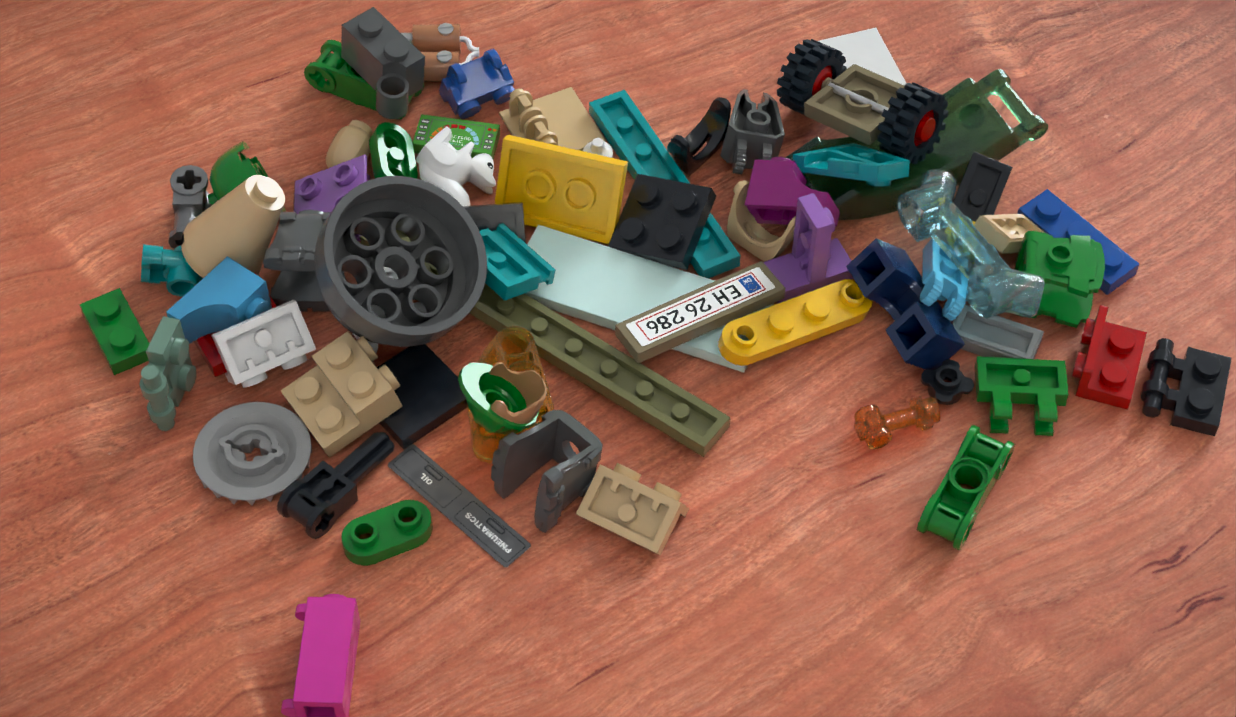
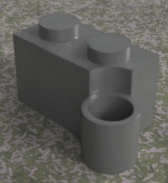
M374 7L342 24L341 57L376 91L377 112L387 119L403 117L408 110L409 96L423 89L425 56Z

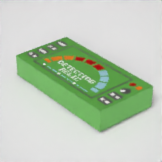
M421 114L413 139L414 153L419 154L425 144L447 126L452 132L449 143L456 150H460L472 141L475 144L471 153L472 158L478 154L486 153L494 159L500 137L499 124Z

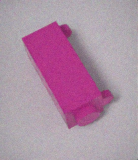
M340 594L308 597L307 604L303 603L296 606L295 617L298 620L304 621L293 699L282 701L281 713L289 717H349L361 622L356 598H347Z

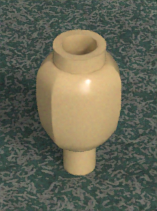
M352 120L348 126L342 127L335 135L326 155L327 167H333L364 154L368 158L370 154L369 139L373 133L372 129L366 123L359 120Z

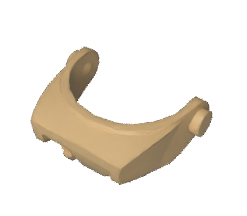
M746 180L739 181L733 190L735 195L728 217V237L764 262L777 258L793 240L796 216L790 221L781 237L770 234L757 223L745 206L750 182Z

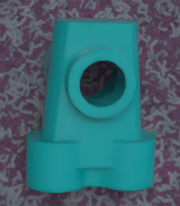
M143 244L141 282L160 284V281L167 282L166 289L171 294L183 297L203 279L187 263L181 246L176 247L174 250L163 249V246Z

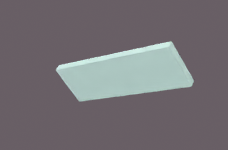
M539 224L527 244L556 271L552 284L539 283L538 289L525 294L551 310L615 330V325L715 281ZM774 303L771 304V305H768V306H766V307H764V308H762V309H765V308H768V307H770V306H773ZM725 325L672 348L673 350L743 373L747 365L732 364L721 355L718 341ZM738 335L742 340H749L744 335Z

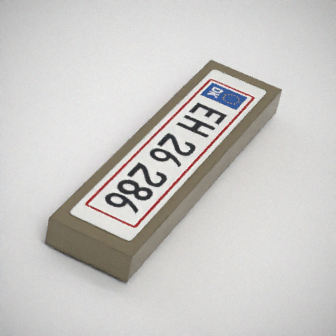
M760 261L616 324L615 335L638 364L724 326L730 321L784 299L786 288L763 261Z

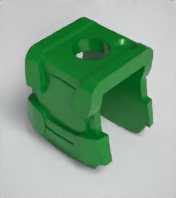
M1038 231L1026 232L1015 261L1016 283L1012 306L1013 313L1027 318H1037V315L1043 314L1054 317L1055 323L1075 328L1080 323H1086L1092 308L1093 293L1099 292L1104 278L1105 258L1101 243L1090 239V236L1070 235L1069 238H1053L1052 235Z

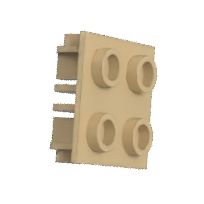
M572 87L533 100L528 91L520 88L515 89L509 96V109L499 112L500 117L513 136L583 151L586 144L595 138H601L606 142Z

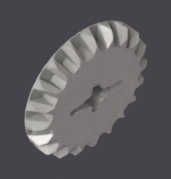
M248 402L232 406L214 416L198 434L193 449V463L196 474L204 488H209L217 499L223 496L228 498L233 504L238 500L247 501L252 506L255 500L265 498L271 502L275 494L284 492L290 484L302 479L303 471L309 468L310 454L312 453L310 434L303 421L295 413L280 405L268 402ZM254 448H260L262 456H255L253 461L246 460L245 453H251Z

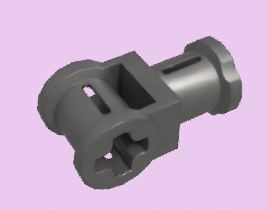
M182 166L176 169L170 178L175 220L174 230L169 233L168 243L173 249L183 244V232L188 223L211 206L207 197L209 193L206 191L209 184L207 173L198 166Z

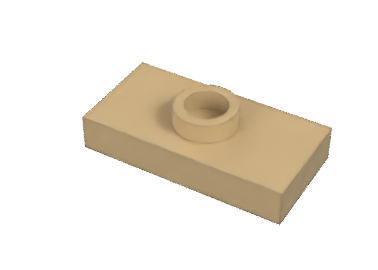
M1024 214L979 216L972 227L1002 254L1019 252L1024 234L1028 231L1045 233Z

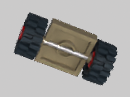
M813 39L803 40V45L798 43L794 47L795 54L790 52L786 57L789 63L787 66L782 65L780 71L784 72V75L779 77L777 84L782 86L777 90V96L781 97L779 101L784 106L865 144L871 145L874 141L878 140L880 142L879 147L884 152L910 160L912 164L925 160L926 153L931 154L933 152L934 142L939 143L941 137L938 135L940 130H945L946 123L943 120L948 117L949 112L945 110L948 107V102L944 100L946 97L916 83L902 85L856 64L847 69L843 65L846 62V58L842 56L843 53Z

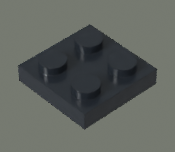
M637 174L608 247L667 266L688 270L716 199V194L709 187Z

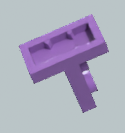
M814 193L798 198L792 253L763 262L786 288L784 299L777 301V303L844 279H853L846 267L851 262V259L838 238L831 240V234L835 231L833 215L827 207H822Z

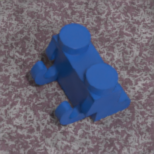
M490 49L485 51L484 55L463 65L455 63L449 66L447 77L441 81L439 93L444 102L448 101L455 115L458 114L460 119H467L477 114L481 110L480 105L494 100L495 104L499 105L509 101L511 92L515 90L513 87L514 80L507 65L502 64L497 51Z

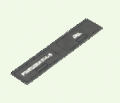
M410 445L388 463L390 469L503 567H508L531 547V544L416 445Z

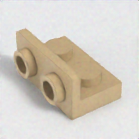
M619 463L616 464L614 470L600 464L576 514L661 555L679 516L685 517L689 508L679 502L682 494L659 482L656 483L654 489H651L638 482L641 474Z

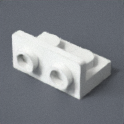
M295 300L286 302L211 335L227 370L225 375L228 382L234 385L241 383L243 388L264 381L268 378L266 371L281 365L283 370L304 363L308 360L306 354L316 350V346Z

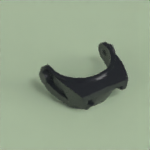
M718 97L713 100L709 110L697 126L685 138L681 135H675L667 146V151L672 155L676 164L688 176L703 165L724 143L731 112V104L725 98ZM707 142V145L703 148V150L699 152L697 155H695L704 145V143Z

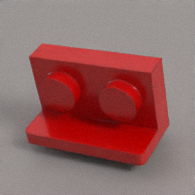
M1100 305L1096 319L1087 318L1080 343L1088 345L1086 353L1078 351L1071 377L1079 378L1075 396L1128 410L1147 332L1105 322L1109 307Z

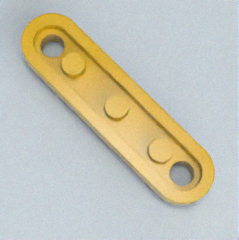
M844 279L730 321L723 328L718 341V348L721 355L730 363L740 366L749 365L861 322L869 312L872 300L864 297L855 280ZM738 335H744L749 340H742Z

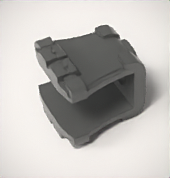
M303 210L299 214H296V212H281L275 239L270 248L265 250L263 263L264 268L281 271L274 286L271 287L270 293L276 306L295 300L301 312H307L308 308H312V312L330 311L323 299L316 277L314 254L320 229L331 212L319 210Z
M562 410L549 411L542 416V423L519 435L512 432L499 441V447L493 454V466L491 467V479L495 482L494 489L505 499L515 492L533 473L551 459H554L558 465L553 466L542 475L534 514L536 527L546 533L557 525L561 512L579 496H585L596 474L597 464L601 460L603 444L597 436L568 413ZM570 441L578 448L580 453L576 454L570 445Z

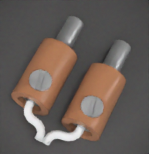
M460 24L413 25L412 33H401L425 56L424 82L442 81V79L447 77L449 66L455 63L463 65L472 61L473 58L479 57V47H473L469 38L461 36ZM461 42L466 43L467 49L472 52L463 63H460L459 55L461 54Z

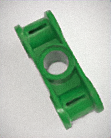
M336 40L324 42L321 46L320 56L315 62H310L304 69V75L309 84L321 92L331 93L356 105L365 106L377 111L376 91L341 57V42ZM424 83L423 89L409 96L408 104L413 99V97H417L422 93V91L424 90Z
M972 425L938 490L931 496L918 522L917 531L921 533L930 531L953 542V548L961 550L993 486L1003 475L1013 454L1015 443L1007 441L1004 444L980 433V427ZM959 484H967L974 489H965L959 486Z

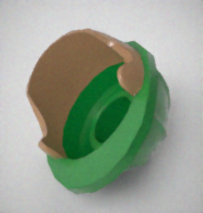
M471 362L461 369L458 377L460 389L467 399V405L474 418V422L481 425L489 433L508 435L513 432L516 434L532 427L536 423L539 410L547 394L545 381L536 371H511L502 362H497L494 366L486 363Z

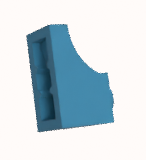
M227 256L166 313L167 317L180 320L184 337L190 344L204 335L222 331L266 312L272 308L266 281Z

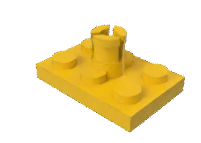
M507 135L502 143L495 204L523 202L524 225L537 227L539 224L576 237L609 244L619 221L628 161Z

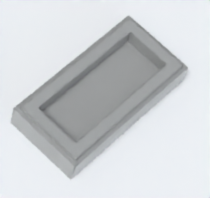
M964 305L959 316L956 317L952 324L965 343V346L961 349L983 357L1034 359L1044 331L968 305Z

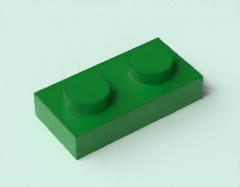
M120 288L79 304L82 314L114 375L149 361L146 350L150 343Z

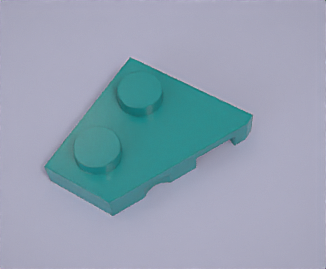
M855 143L793 154V161H795L802 173L866 181L868 185L878 187L891 185V180L909 177L910 160Z

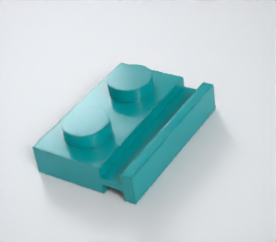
M503 223L499 224L495 231H491L488 228L480 231L487 256L485 283L504 301L538 289L539 283L545 282L547 285L553 283L556 269Z

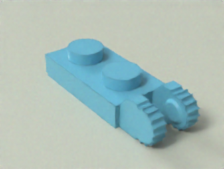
M931 238L923 248L922 283L925 285L920 293V302L929 307L937 300L945 301L947 299L942 309V315L948 320L953 321L959 316L966 304L965 299L968 295L967 260L953 253L948 247L934 238Z

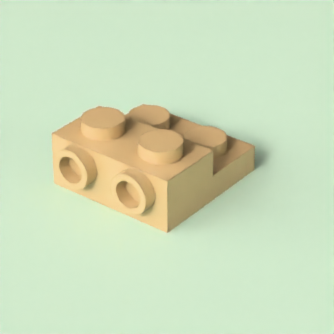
M349 331L312 355L317 366L281 390L288 403L329 458L403 406L394 391L400 387V384L386 365L377 369L372 361L377 359L378 356L364 336L355 340Z

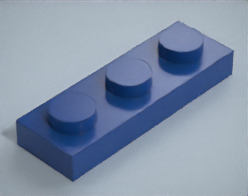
M1046 189L1018 209L1017 214H1024L1046 234L1052 235L1053 238H1069L1070 235L1090 236V239L1101 243L1105 258V271L1100 290L1106 295L1136 275L1139 267L1137 261L1050 190Z

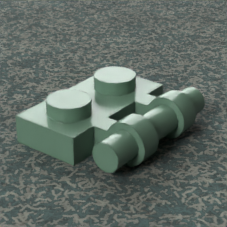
M163 316L146 350L149 363L141 370L142 378L139 385L143 397L149 401L147 410L151 421L156 423L160 430L168 431L175 424V406L179 407L185 392L191 391L194 386L196 367L192 365L189 354V341L184 337L180 320Z

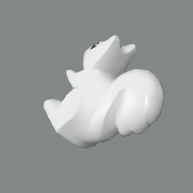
M446 126L426 143L418 154L416 161L419 164L420 178L449 193L462 206H471L469 195L462 185L469 181L485 193L492 194V187L496 186V181L493 177L494 162L492 157L486 153L478 154L472 158L471 153L475 145L472 141L460 150H456L449 143L452 132Z

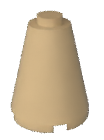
M262 175L251 176L188 223L183 232L182 253L187 263L199 276L204 278L227 256L251 272L259 274L264 262L265 250L269 248L285 203V195L279 184L269 177Z

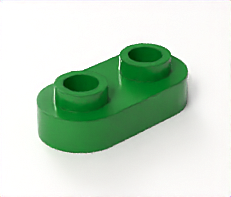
M390 122L379 124L369 139L374 178L406 176L417 179L418 172L410 135L397 124Z
M403 500L353 519L345 526L341 538L344 553L351 562L357 565L368 566L417 548L427 542L432 534L431 513L427 506L419 501ZM407 517H414V518H415V519H414L413 521H411V522H403V521H401L402 519L407 518ZM365 533L372 534L371 537L367 539L358 538L360 535H363Z

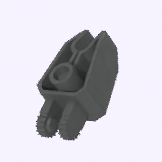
M743 89L737 95L720 154L727 163L732 164V173L742 175L744 169L753 168L755 160H770L773 157L779 156L785 133L777 101L768 93H763L761 103L758 104L756 109V103L750 100L748 90Z

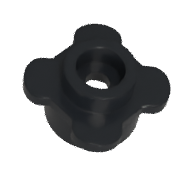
M950 359L944 360L942 366L934 370L926 369L922 372L921 382L923 385L928 386V394L935 402L951 405L958 402L963 394H970L973 391V380L963 375L959 370L960 365L958 362Z

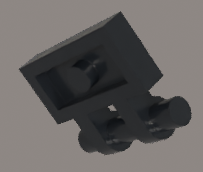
M1166 338L1159 339L1156 342L1155 350L1151 351L1148 358L1149 380L1145 381L1142 386L1143 414L1148 417H1157L1160 415L1161 408L1173 411L1170 425L1215 436L1220 424L1232 358L1188 347L1184 360L1179 359L1173 354V341ZM1167 377L1179 380L1177 390L1169 388L1166 384Z

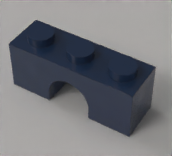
M876 238L846 266L864 297L881 305L894 319V322L885 331L905 363L925 370H934L942 366L944 360L950 359L965 346L951 321L943 317L942 307L938 301L929 307L920 302V293L925 284L922 283V276L905 250Z

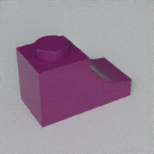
M773 157L770 160L754 161L745 206L758 224L788 225L796 216L798 198L811 193L815 194L823 208L827 207L831 211L835 227H837L840 214L839 209L828 192L816 191L806 186L807 180L795 161L785 157Z

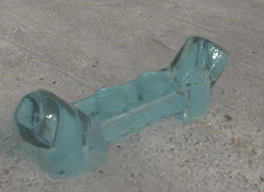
M938 169L927 170L923 173L917 189L905 192L898 198L897 208L899 217L908 232L917 242L931 237L968 279L966 301L981 317L987 319L1004 312L1027 318L1035 316L1039 310L1045 286L1043 278L1038 275L1011 269L998 254L996 248L989 244L974 227L971 219L965 216L953 203L956 192V180L950 173Z

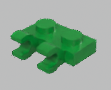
M977 356L974 367L976 401L990 402V433L1008 434V419L1012 420L1013 403L1034 405V434L1053 436V422H1057L1058 419L1057 406H1066L1069 396L1065 361Z

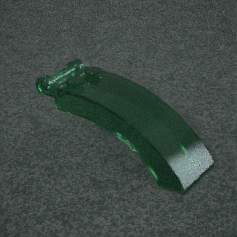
M997 69L978 82H975L972 78H967L943 94L946 97L944 100L948 102V107L945 110L949 111L948 117L943 120L946 123L945 130H940L938 136L941 139L939 143L934 142V150L931 154L926 153L925 160L922 162L918 161L917 164H909V177L891 180V185L878 187L868 185L866 181L810 173L802 174L807 180V187L829 193L840 211L838 221L879 216L919 204L958 186L973 152L999 161L1027 141H1035L1041 138L1047 132L1048 124L1040 115H1034L1010 85L1011 79L1003 69ZM991 95H998L1020 124L1014 128L1009 127L987 98ZM815 137L785 158L793 161V154L852 143L884 152V150L880 149V142L878 140L868 145L852 137L828 140Z

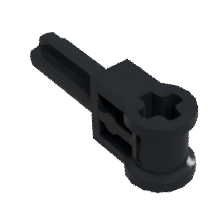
M376 432L335 468L322 461L305 477L296 480L284 490L277 504L278 513L286 518L292 517L306 527L305 531L311 538L317 539L322 537L332 528L336 520L358 501L356 484L393 452L394 443L386 433Z

